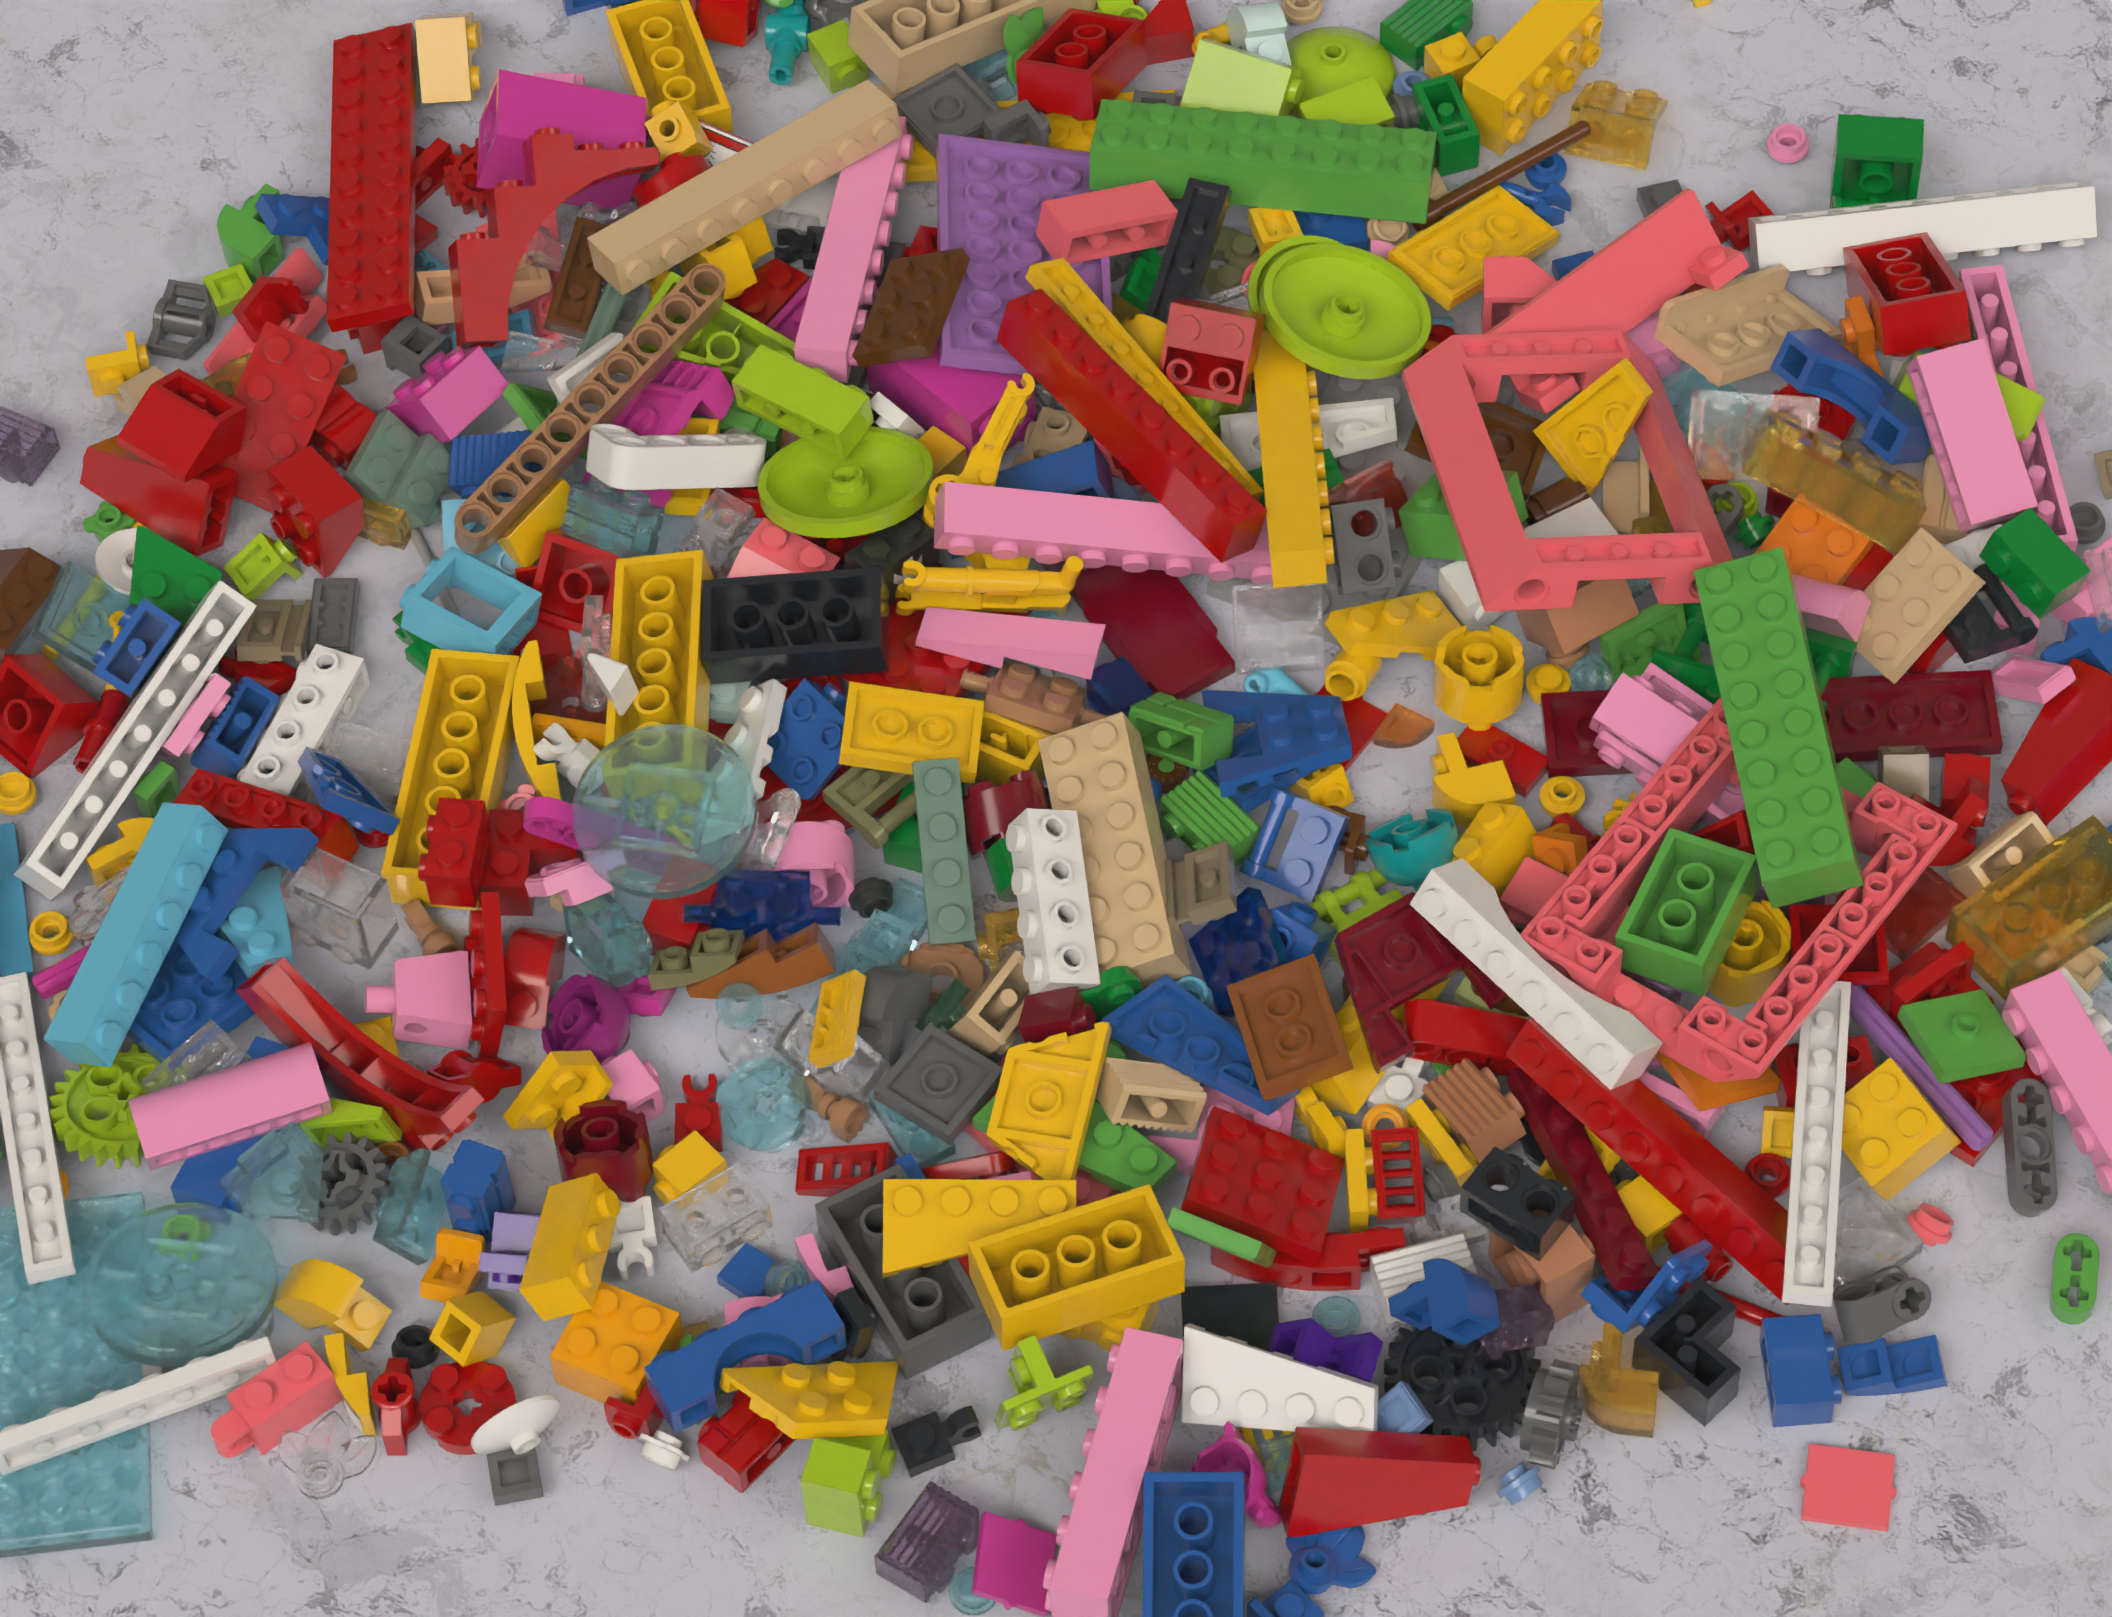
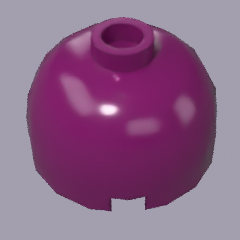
M577 974L571 976L562 984L550 1001L547 1012L554 1015L550 1028L543 1026L541 1034L543 1049L547 1055L550 1051L591 1050L601 1064L605 1059L617 1055L629 1040L631 1023L629 1005L619 990L609 982L591 974H587V977Z

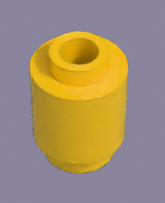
M1341 647L1325 671V686L1329 694L1340 697L1341 701H1350L1362 696L1381 669V657L1348 655L1343 647Z

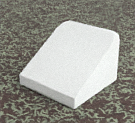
M590 652L587 659L599 686L616 712L623 716L639 693L628 665Z

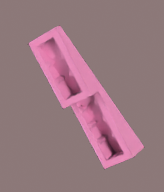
M927 607L915 646L1001 669L1004 659L1007 657L1091 680L1106 625Z

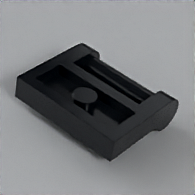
M1986 563L1979 565L1973 570L1975 574L1986 582L1977 593L1982 591L1986 593L2009 627L2000 630L1975 594L1943 630V633L1965 664L2024 645L2033 640L2038 633V628L2030 617L2022 615L1999 582L2000 578L1988 568Z

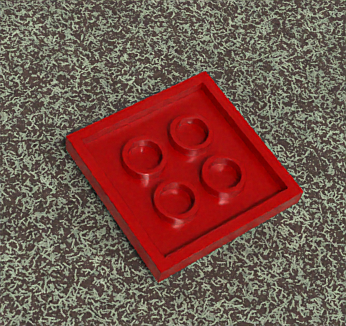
M1213 1106L1205 1124L1180 1210L1263 1242L1272 1249L1314 1265L1322 1250L1345 1159L1331 1154L1324 1149H1319L1287 1136L1280 1131H1275L1243 1118L1236 1113Z

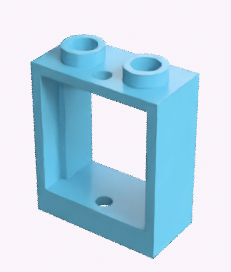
M451 546L440 560L435 558L430 562L424 577L417 585L410 584L403 593L400 600V607L403 608L401 628L442 650L510 655L537 624L542 593ZM451 583L504 612L486 631L432 601Z

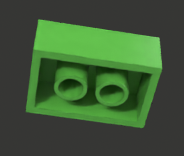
M1669 828L1615 935V946L1623 950L1621 969L1700 996H1705L1759 887L1756 855Z

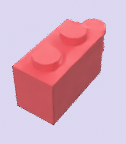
M305 1341L226 1395L231 1410L213 1422L210 1432L217 1452L223 1457H236L252 1445L263 1456L341 1402L334 1374L309 1343Z

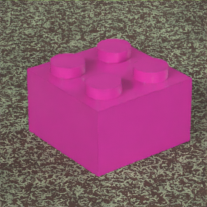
M459 346L448 354L440 351L429 358L422 366L425 372L416 380L412 377L400 384L393 391V395L396 398L385 409H389L418 437L430 433L440 443L447 442L455 438L496 401L509 383L480 346L464 350Z

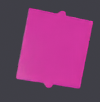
M985 1511L980 1517L971 1594L1002 1603L1006 1610L1015 1607L1043 1617L1047 1615L1048 1610H1045V1601L1048 1589L1043 1588V1580L1049 1559H1054L1057 1535L1028 1526L1023 1519L1013 1521Z

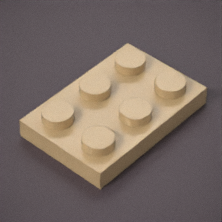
M1921 527L1865 589L1864 593L1871 601L1857 640L1856 651L1895 684L1986 582Z

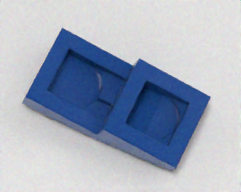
M1936 1335L1887 1345L1883 1337L1869 1343L1837 1348L1844 1390L1847 1396L1890 1395L1948 1386L1940 1345Z

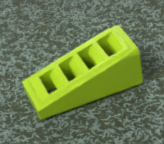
M330 1097L333 1113L298 1123L312 1142L317 1143L321 1147L327 1146L328 1135L333 1134L342 1142L346 1132H351L359 1140L365 1136L372 1143L394 1142L401 1140L402 1131L383 1107Z

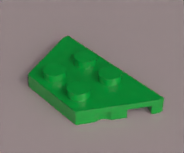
M137 526L129 605L133 602L138 606L142 599L145 598L181 622L184 627L206 593L218 581H222V572L144 526Z

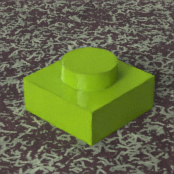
M242 263L202 277L204 286L209 293L210 300L219 318L231 314L233 309L253 286Z

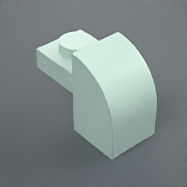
M1277 2L1237 6L1230 10L1226 18L1231 46L1292 65L1284 35L1287 23L1284 13Z

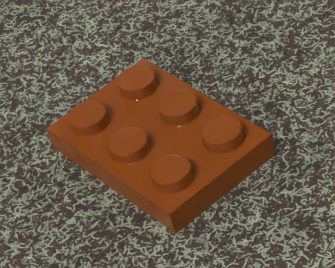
M1314 953L1226 986L1260 1093L1265 1102L1354 1069Z

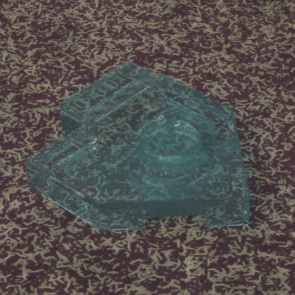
M291 1121L278 1133L274 1129L239 1156L237 1158V1166L221 1178L219 1184L251 1220L270 1221L271 1218L319 1223L324 1156L298 1126Z

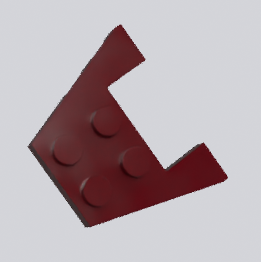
M1414 892L1405 895L1337 934L1334 940L1371 1062L1377 1074L1411 1056L1416 1048L1391 1011L1461 971L1464 972L1490 1010L1510 999L1499 986L1410 905L1416 894Z

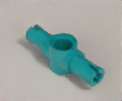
M794 0L790 6L777 8L775 13H768L765 45L772 55L768 74L769 80L776 85L782 86L791 83L795 60L799 58L801 52L809 51L807 34L811 33L810 15H807L804 10L805 0Z

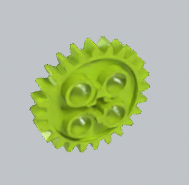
M133 1043L129 1052L122 1053L120 1048L111 1067L79 1064L80 1071L66 1069L64 1071L66 1082H56L54 1084L56 1095L50 1096L52 1110L49 1111L57 1141H64L66 1152L68 1153L78 1150L79 1159L82 1162L95 1155L97 1167L104 1165L108 1159H114L116 1169L122 1167L125 1159H131L135 1167H140L142 1157L145 1155L128 1099L197 1078L196 1070H188L186 1063L172 1073L147 1051L140 1053L137 1043Z

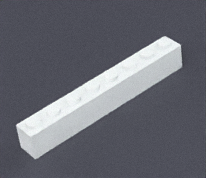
M2085 180L1751 217L1748 218L1751 268L1757 272L1782 264L1789 269L1788 278L1790 277V271L1806 270L1807 275H1825L1832 273V267L1844 266V247L1923 232L1929 234L1946 261L1958 259L1959 252L1974 251L1975 256L2000 254V248L2016 246L2017 251H2036L2042 249V243L2058 241V245L2062 247L2080 246L2084 244V238L2097 237L2095 187Z
M221 580L206 593L13 875L49 900H52L64 890L256 608L254 603Z

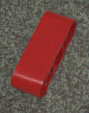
M1416 999L1403 1004L1401 1027L1416 1047L1409 1058L1453 1067L1455 1063L1461 1064L1463 1058H1468L1478 1070L1486 1066L1493 1074L1509 1077L1513 1068L1520 1067L1505 1054L1527 1019L1433 1000Z

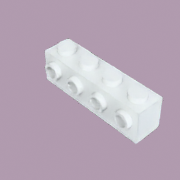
M316 644L308 659L304 658L300 662L294 684L288 693H284L280 697L272 723L269 728L265 727L257 740L255 753L250 762H245L242 768H240L237 780L306 801L312 788L298 760L306 746L331 756L370 686L364 658Z
M1026 808L1008 825L1006 846L1012 855L1014 871L1011 886L1018 900L1019 917L1017 931L1019 937L1023 939L1025 953L1023 975L1025 981L1029 983L1030 994L1078 987L1081 992L1098 987L1101 982L1077 811Z

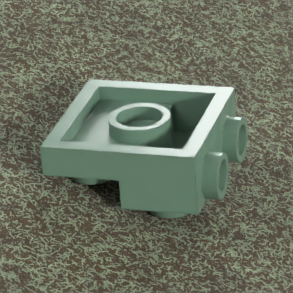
M388 409L377 415L345 471L343 478L405 533L421 525L424 527L429 526L441 513L442 508L437 504V501L441 495H445L451 490L448 487L450 451L430 433L418 437Z

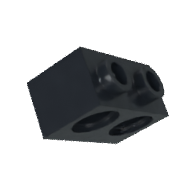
M1494 1146L1461 1186L1460 1211L1540 1262L1573 1221L1575 1196L1571 1195L1568 1188L1555 1179H1546L1533 1171L1529 1164L1520 1156L1512 1153L1507 1154ZM1504 1185L1509 1189L1497 1191L1492 1189L1491 1186ZM1543 1210L1548 1212L1549 1215L1535 1216L1530 1212Z

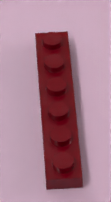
M1513 1068L1506 1083L1525 1112L1524 1118L1557 1181L1565 1185L1571 1195L1575 1196L1574 1214L1584 1234L1593 1244L1594 1253L1613 1290H1645L1659 1270L1582 1123L1521 1068Z

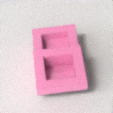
M812 1232L794 1238L797 1260L808 1283L817 1280L833 1305L836 1293L854 1287L846 1266L827 1271Z

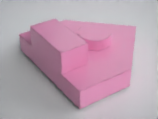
M602 849L583 855V862L581 858H576L562 863L559 861L548 864L539 871L541 876L538 873L531 875L524 882L529 897H548L558 893L561 895L564 906H575L613 891L608 873L627 865L623 850Z

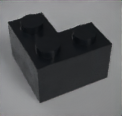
M1699 1277L1634 1339L1632 1367L1705 1427L1737 1396L1741 1368L1718 1350L1733 1334L1736 1306Z

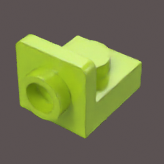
M262 532L223 567L244 597L248 599H257L284 573L295 579H298L303 574L294 561L298 558V554L292 546L282 538L275 541Z

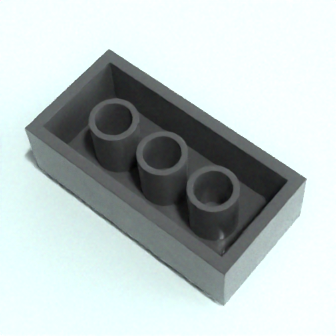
M897 1164L814 1205L820 1236L839 1268L846 1266L854 1289L863 1303L869 1304L876 1318V1330L907 1380L990 1339L991 1330L990 1321L977 1291L957 1258L926 1268L921 1266L900 1271V1274L883 1278V1179H909L901 1165Z

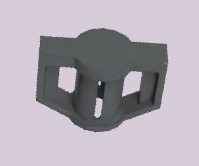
M168 280L163 298H160L157 302L153 314V327L146 345L150 354L187 360L204 344L209 342L214 333L216 315L209 293L204 285ZM177 298L205 302L206 307L199 309L177 305L176 301ZM171 333L192 337L193 339L186 344L164 340V337Z

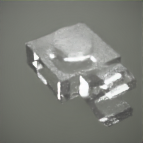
M1460 1194L1438 1200V1214L1421 1216L1412 1220L1411 1223L1414 1228V1232L1410 1233L1413 1245L1460 1232L1464 1234L1467 1245L1490 1239L1489 1229L1460 1211Z

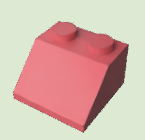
M1484 257L1481 334H1486L1494 326L1557 282V280L1528 257Z
M764 517L743 544L727 578L838 570L841 558L803 537L777 526Z

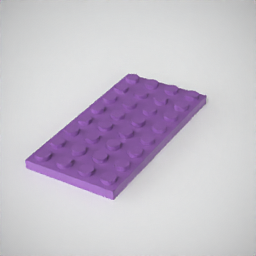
M938 133L936 143L938 251L962 247L970 258L939 337V365L958 369L991 371L1000 374H1030L996 340L1008 301L1035 291L1025 278L1030 265L1054 260L1035 235L1042 202L1093 192V190H1089L1090 152ZM1109 257L1070 264L1112 313Z

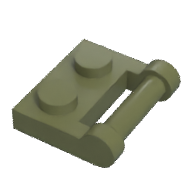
M852 766L822 791L824 802L856 828L866 842L874 849H879L888 842V835L916 813L915 793L913 791L879 820L876 821L870 816L911 781L913 782V775Z

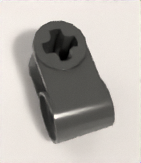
M1896 1266L1883 1267L1862 1279L1843 1284L1833 1292V1301L1843 1339L1850 1344L1872 1342L1895 1328L1918 1320L1925 1315L1932 1300L1931 1291L1926 1283L1918 1278H1909L1904 1270Z

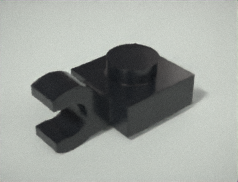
M854 1287L836 1293L833 1303L834 1309L845 1325L847 1343L846 1348L830 1355L834 1362H844V1358L848 1354L851 1358L855 1356L858 1359L863 1358L869 1350L877 1325L872 1308L869 1304L863 1303Z
M972 1406L963 1407L955 1411L942 1423L936 1411L891 1429L892 1437L910 1478L955 1460L953 1446L972 1441L982 1435L978 1427L979 1421Z

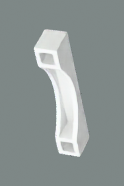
M1462 858L1431 869L1410 902V905L1610 1090L1641 1077L1663 1044L1657 1036L1629 1011L1610 1004L1584 990L1546 962L1512 925L1499 902L1495 888Z

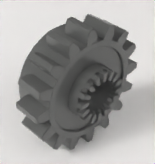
M1554 1359L1549 1369L1540 1367L1536 1372L1529 1392L1520 1434V1449L1529 1451V1462L1531 1464L1555 1470L1556 1464H1559L1561 1452L1564 1451L1565 1440L1574 1442L1577 1436L1579 1424H1575V1422H1581V1418L1577 1416L1582 1415L1584 1399L1577 1397V1387L1580 1380V1366L1578 1364Z

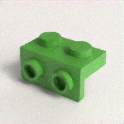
M1656 603L1640 611V614L1600 635L1599 641L1605 675L1614 683H1616L1622 673L1630 678L1633 675L1641 677L1651 663L1652 653L1655 648L1673 654L1687 629L1683 603ZM1699 646L1691 660L1698 661L1703 657L1702 649Z

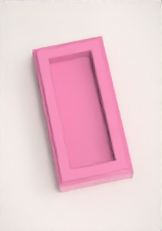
M2012 656L1991 672L1995 695L2041 704L2047 703L2076 680L2071 666L2019 656Z

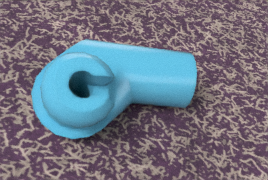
M1280 669L1260 670L1250 673L1246 676L1243 684L1245 692L1310 695L1286 672Z

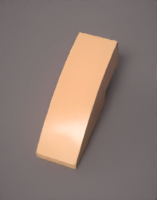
M543 253L523 254L514 276L508 309L551 291L552 282ZM450 270L416 272L414 303L419 320L429 326L455 322Z

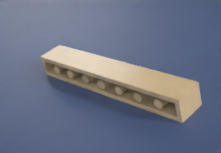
M868 79L588 237L587 241L594 269L621 295L628 293L901 137L902 131L897 104Z

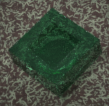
M956 978L938 994L914 1026L922 1032L930 1023L938 1029L943 1026L948 1031L965 1012L966 1009L960 1003L969 993L970 989Z

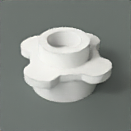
M656 1430L653 1438L643 1433L639 1436L640 1439L646 1441L639 1455L659 1466L675 1471L680 1459L688 1462L690 1458L680 1450L683 1442L671 1435Z

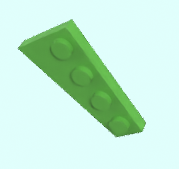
M996 1095L972 1118L973 1128L987 1133ZM1094 1101L1078 1168L1092 1174V1179L1119 1191L1126 1192L1150 1184L1155 1194L1178 1171L1177 1160L1128 1124L1121 1126L1120 1123H1117L1113 1126L1101 1105Z

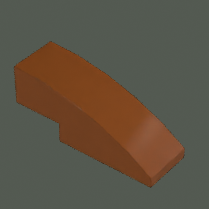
M816 922L778 942L774 941L766 928L743 941L735 964L713 977L686 985V991L691 998L707 999L748 998L785 991L834 973V950Z

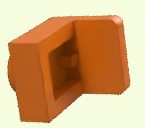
M1558 823L1532 835L1535 861L1568 877L1588 854L1586 836L1570 834L1568 824Z

